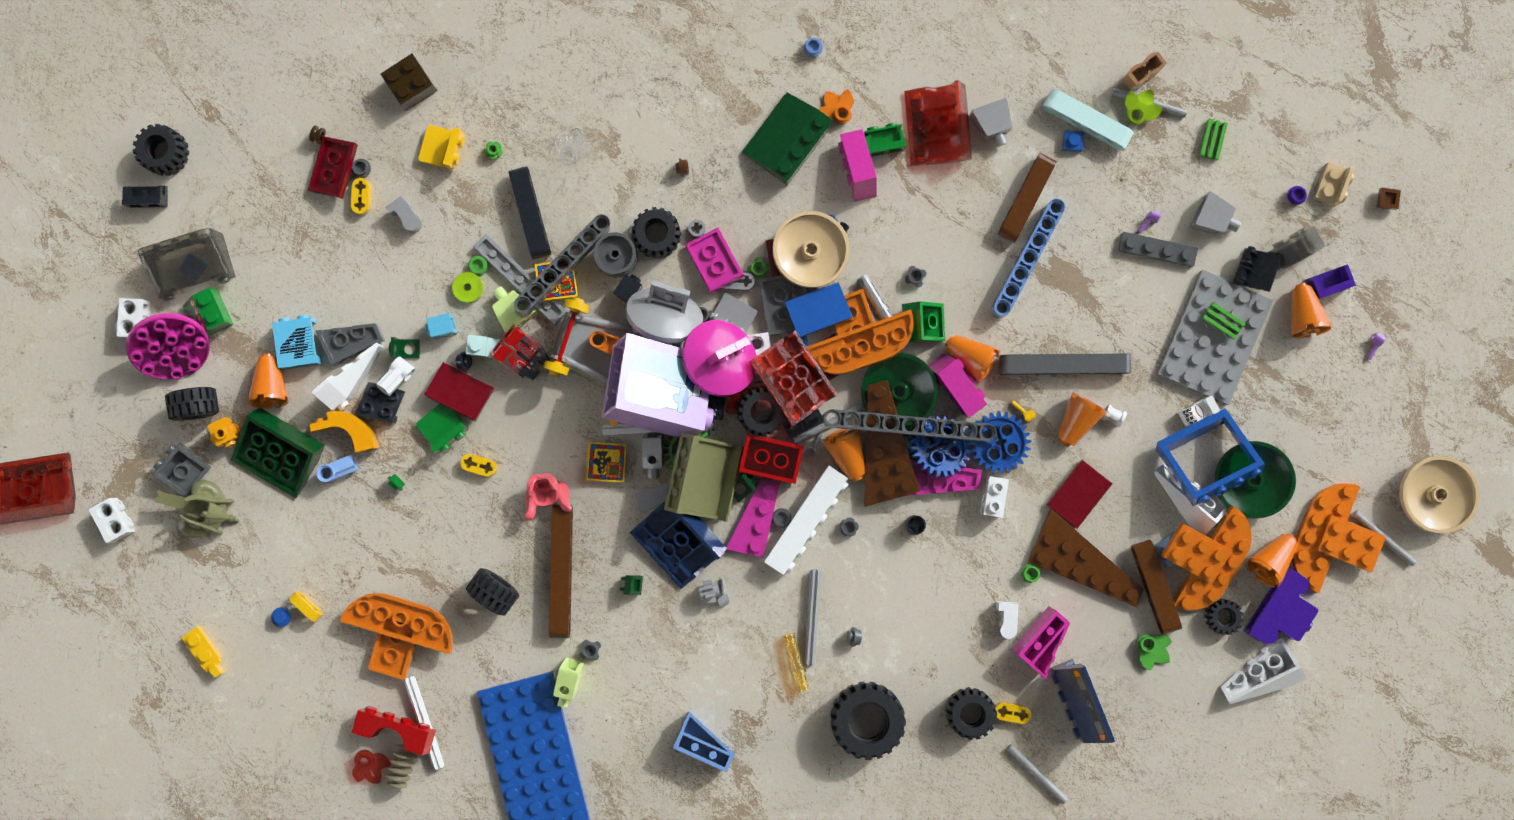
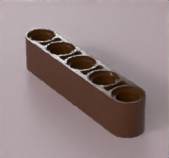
M1042 153L1038 154L997 235L1013 243L1016 242L1057 163L1056 160Z
M1149 539L1131 545V551L1160 633L1166 635L1182 629V624L1153 542Z

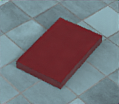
M323 136L308 191L343 199L358 144Z
M443 362L424 396L476 422L492 395L494 387Z
M1080 460L1046 505L1078 529L1113 483L1085 461Z

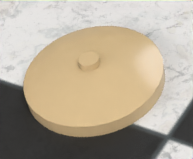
M804 211L792 215L779 227L773 241V259L779 272L791 283L804 288H818L833 282L845 269L850 253L849 240L843 227L833 217L818 211Z
M1431 456L1414 463L1403 476L1399 491L1400 503L1407 518L1418 528L1431 533H1451L1466 526L1474 517L1480 500L1479 486L1471 470L1462 462L1446 456Z

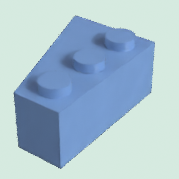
M688 712L673 748L727 772L735 754L694 715Z

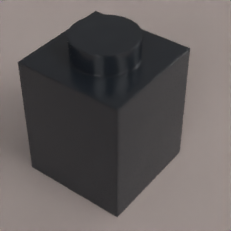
M625 274L613 294L627 303L633 294L642 290L641 279L633 274L631 276Z

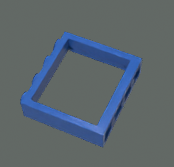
M1226 408L1158 441L1156 444L1157 453L1192 506L1206 503L1211 497L1215 495L1220 496L1233 486L1239 487L1249 478H1256L1257 475L1262 473L1265 465ZM1225 424L1252 464L1196 491L1170 451Z

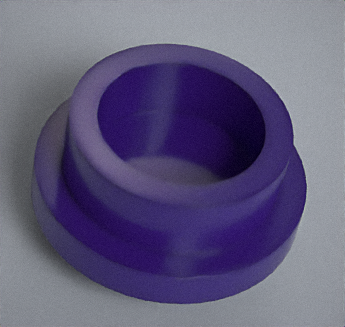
M1294 186L1287 192V199L1293 205H1300L1307 198V192L1301 186Z

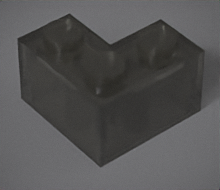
M1305 226L1290 235V240L1284 242L1282 239L1273 244V249L1268 251V253L1282 255L1278 268L1280 272L1313 255L1325 247V244L1314 226L1310 229H1307Z

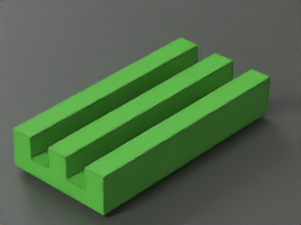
M1211 118L1207 120L1199 156L1216 161L1219 160L1228 123H1221L1218 120L1213 121ZM1213 125L1214 130L1207 154L1205 153L1211 126ZM1219 127H1221L1214 155H1212Z
M1214 302L1210 304L1201 318L1232 340L1236 339L1237 334L1240 333L1241 328L1246 324ZM1212 309L1216 310L1217 312H1219L1220 314H1222L1238 326H1235L1234 324H1232L1231 322H1229L1228 320L1214 312ZM1208 315H1212L1214 318H1216L1217 320H1219L1220 322L1234 330V332H1230L1229 330L1221 326L1219 323L1208 317Z

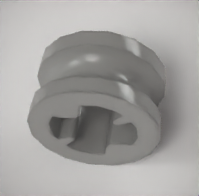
M693 220L690 222L688 230L692 237L698 238L705 234L706 227L701 220ZM695 224H699V227L702 226L698 234L692 231L695 228Z

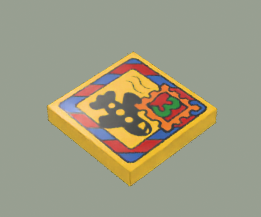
M551 262L534 264L536 278ZM564 262L558 264L560 269H565L568 266ZM574 270L543 302L565 300L566 298L573 299V297L578 298ZM547 276L544 280L547 283H552L555 278Z
M588 442L586 480L625 483L627 444Z

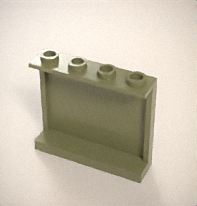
M681 433L664 510L728 522L744 446Z

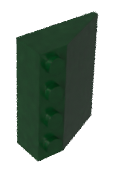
M786 92L742 153L788 186L830 130L833 120L817 108Z
M259 407L246 416L231 461L292 497L297 498L319 462L325 445Z

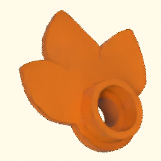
M846 89L839 96L833 92L826 91L824 96L825 106L818 110L832 120H835L838 124L848 123L852 116L850 109L854 104L851 92ZM843 112L846 116L840 118L838 114Z

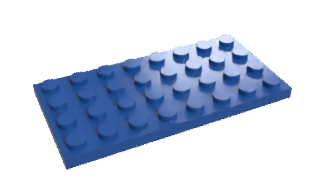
M553 671L477 691L509 820H590L563 709L556 704L558 697L553 695L556 685Z

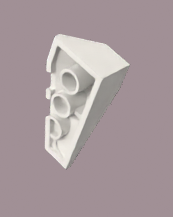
M375 343L357 356L355 359L356 363L346 364L342 367L339 375L335 377L331 375L317 386L312 393L332 411H343L350 405L348 402L355 396L384 347L381 344Z
M1164 463L1154 472L1188 525L1200 533L1206 535L1227 512L1228 508L1217 495L1211 497L1206 503L1192 506ZM1196 482L1191 483L1196 491L1201 490L1200 484Z
M1283 637L1272 644L1264 646L1258 656L1254 659L1251 658L1245 668L1240 672H1236L1221 686L1230 704L1284 689L1306 679L1301 666Z

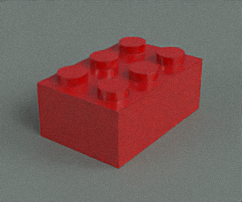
M747 433L739 472L796 484L804 446Z

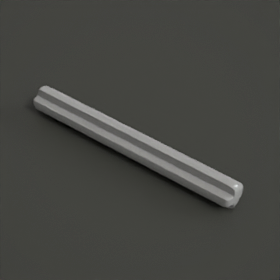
M817 569L810 571L804 664L808 666L815 664L821 571Z

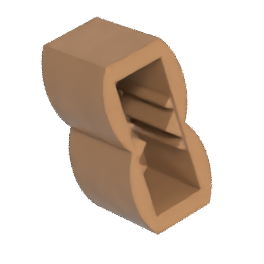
M1154 52L1147 56L1142 63L1133 66L1123 77L1122 81L1129 91L1136 90L1146 80L1155 77L1167 62L1159 52Z

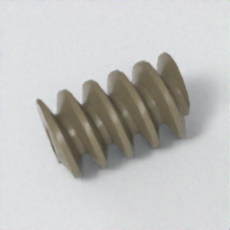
M396 744L395 748L399 752H392V755L397 758L390 759L389 761L394 767H387L391 774H385L384 777L389 780L387 782L389 785L396 788H406V782L410 780L408 774L412 773L411 767L415 765L413 759H416L418 754L404 750V744Z

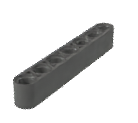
M603 214L597 215L515 299L514 309L519 317H528L595 248L596 242L602 236L609 233L610 219L608 216ZM603 222L607 226L601 229L597 227V224ZM589 235L592 236L594 240L591 242H586L584 240V237ZM573 249L581 251L577 256L572 255L570 252ZM564 262L568 266L565 269H560L558 264ZM547 276L555 278L552 283H547L544 279ZM536 289L542 292L537 297L531 295V292ZM521 303H525L528 305V308L522 311L518 309V306Z
M1131 354L999 355V375L1131 373Z

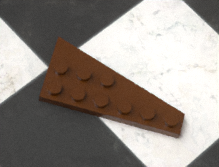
M888 380L868 385L867 412L898 415ZM867 417V426L872 428L875 421L872 417ZM887 419L885 421L886 428L892 429L894 427L893 420ZM867 431L864 507L920 492L904 435Z
M1049 509L1028 562L1137 607L1144 589L1056 512Z

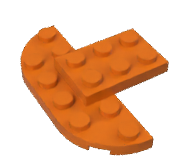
M860 289L844 296L853 318L835 325L838 336L804 347L802 351L814 367L834 375L851 373L888 360L900 353L912 336L914 326L912 311L910 309L874 322L864 290Z
M1340 483L1322 489L1313 497L1307 508L1296 537L1298 547L1292 558V564L1296 572L1308 580V589L1313 592L1320 593L1333 558L1367 572H1373L1386 536L1347 521L1360 489L1359 485Z
M1230 505L1211 538L1182 522L1179 524L1161 556L1190 571L1173 599L1175 607L1183 610H1198L1210 606L1224 594L1250 550L1252 534L1248 520L1236 507Z
M372 593L353 601L345 609L340 619V622L378 633L368 665V670L405 680L416 645L447 654L452 653L453 636L447 620L434 608L386 593Z

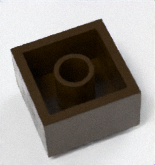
M412 53L380 73L399 104L406 111L438 91Z

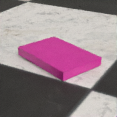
M719 228L685 244L710 294L745 277Z

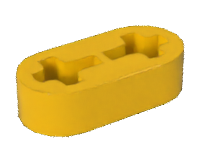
M357 178L352 183L351 209L358 215H366L371 207V185L365 179ZM361 183L366 186V188L362 189V195L361 191L357 189L358 186H361ZM360 199H362L361 202L365 205V207L361 208V211L356 207L360 205Z
M473 454L464 455L460 462L464 470L482 476H493L498 469L495 461ZM471 457L472 461L478 464L468 468V464L465 461ZM491 463L490 466L493 467V470L489 471L488 474L486 469L480 468L481 464L488 465Z
M296 590L289 597L290 602L311 621L317 622L323 615L322 611L301 592Z
M998 702L995 704L996 717L1000 720L1026 724L1031 719V712L1026 706L1009 702ZM1005 706V709L1011 712L1010 714L1004 713L1003 716H1001V713L998 712V709H1002V707ZM1024 710L1027 714L1026 717L1024 716L1020 719L1018 715H1014V712L1020 713Z

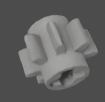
M712 579L703 581V586L699 587L701 600H707V604L717 602L716 598L721 597L718 583H712Z

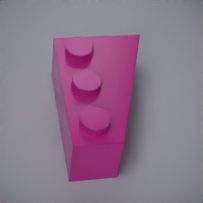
M863 129L840 134L841 142H838L840 154L843 153L844 156L842 162L844 169H847V180L852 189L854 202L877 197V177Z
M943 353L929 364L938 379L939 385L945 388L949 398L964 416L970 418L987 405L984 400V393L979 388L976 389L974 386L975 380L969 373L966 374L963 368L965 366L958 358L954 359Z
M1048 606L1011 650L1040 676L1047 679L1050 665L1056 658V651L1059 645L1061 646L1070 622L1057 610Z

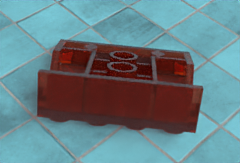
M956 80L951 85L922 87L904 91L911 166L972 160L966 85Z
M796 330L749 361L792 427L825 402L838 395Z
M69 452L0 463V525L74 513L76 493Z

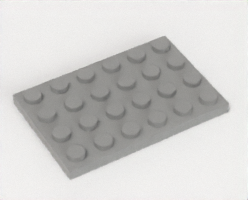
M1201 270L1156 375L1204 396H1213L1214 400L1229 405L1273 300L1210 272ZM1212 302L1246 323L1241 328L1240 333L1237 334L1235 340H1232L1201 319ZM1212 309L1214 312H1216L1217 314H1219L1220 316H1222L1223 318H1225L1226 320H1228L1229 322H1231V323L1234 324L1235 326H1238L1237 324H1235L1234 322H1232L1231 320H1229L1228 318H1226L1225 316H1223L1222 314H1220V313L1217 312L1216 310ZM1208 315V317L1219 323L1221 326H1223L1230 332H1234V330H1232L1231 328H1229L1228 326L1214 318L1212 315Z

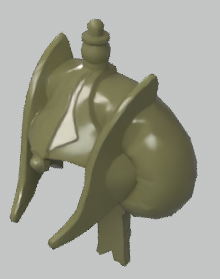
M196 481L191 488V495L187 498L157 490L159 497H155L156 503L188 512L184 516L179 514L180 521L178 525L179 530L187 537L198 538L212 532L223 534L218 529L223 521L239 522V518L226 513V503H232L234 500L226 499L220 487L211 481Z

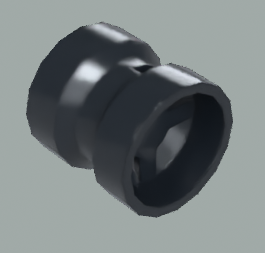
M912 515L906 519L905 528L909 533L918 535L925 530L926 522L922 517Z

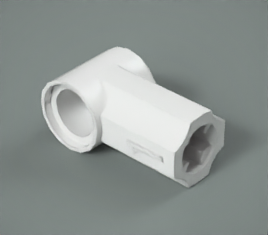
M398 357L391 364L389 371L376 385L384 394L390 396L403 381L406 382L413 375L415 368L401 357Z

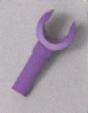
M1157 211L1149 212L1145 222L1137 231L1141 234L1151 221L1157 223L1161 213Z
M1375 333L1370 338L1375 344L1372 346L1367 359L1371 360L1378 347L1385 342V337L1380 333Z

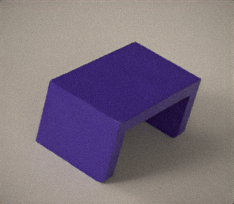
M1348 264L1305 280L1307 285L1312 286L1318 299L1356 286Z

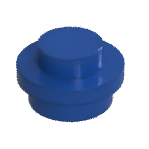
M283 607L275 609L271 614V621L277 627H284L291 620L290 611Z

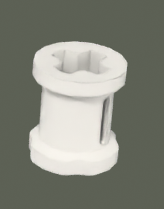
M1108 404L1104 409L1107 412L1101 419L1104 421L1108 420L1116 424V427H1120L1126 418L1127 412L1118 411Z

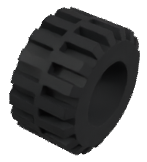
M155 124V127L148 125V129L142 128L140 130L142 133L135 136L137 141H133V146L136 147L133 149V154L137 155L135 159L140 162L139 164L142 167L161 176H170L171 172L176 174L179 172L178 168L183 169L185 167L183 163L188 161L186 155H189V150L186 148L189 146L185 142L186 139L180 133L166 125L162 126L160 124ZM167 141V153L162 158L156 159L154 155L155 148L161 142Z
M652 207V210L645 209L643 214L640 212L638 219H635L633 222L634 227H632V237L638 249L646 256H652L653 258H664L665 255L672 254V251L677 249V244L681 240V230L676 217L670 211H665L664 208L657 209ZM654 223H661L668 230L667 237L659 243H652L645 236L647 228Z
M754 386L752 389H747L744 395L741 394L740 401H737L736 414L738 415V421L749 433L751 432L756 436L774 434L773 431L780 429L779 426L781 424H784V417L787 414L769 388ZM759 400H766L772 406L771 415L764 421H755L750 414L751 407Z
M186 388L175 390L165 395L167 414L170 420H193L214 416L219 413L215 388Z
M479 568L466 586L468 594L476 602L497 615L505 616L519 598L517 590L510 583L494 572L484 568Z
M966 687L965 690L959 689L958 693H953L951 700L948 699V707L945 709L947 712L946 719L950 727L960 737H966L968 740L973 738L978 740L981 739L980 736L983 735L985 737L988 735L987 732L989 730L992 731L994 729L992 726L997 721L995 719V716H997L996 706L992 699L983 691L977 688L971 689ZM977 703L982 710L979 720L972 724L964 723L960 717L962 708L966 704Z

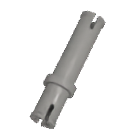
M868 274L860 277L857 281L876 310L875 314L879 315L881 320L891 317L892 314L888 309V304L884 303Z

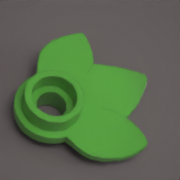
M1143 634L1138 638L1139 660L1145 669L1151 671L1155 662L1162 664L1170 663L1166 647L1172 643L1171 639L1162 634L1155 636ZM1148 640L1149 645L1144 647V641Z

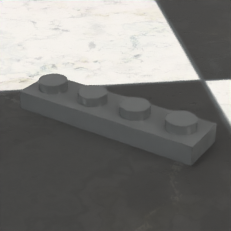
M1122 232L1118 251L1194 267L1198 248Z

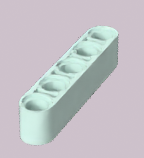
M1056 89L1051 90L1043 104V109L1048 113L1121 151L1126 149L1134 134L1128 127Z

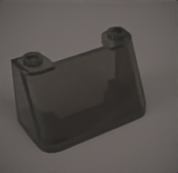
M212 228L200 229L137 250L141 263L158 298L164 301L174 299L179 290L211 280L218 281L219 284L227 283L230 281V278L236 277L224 235Z

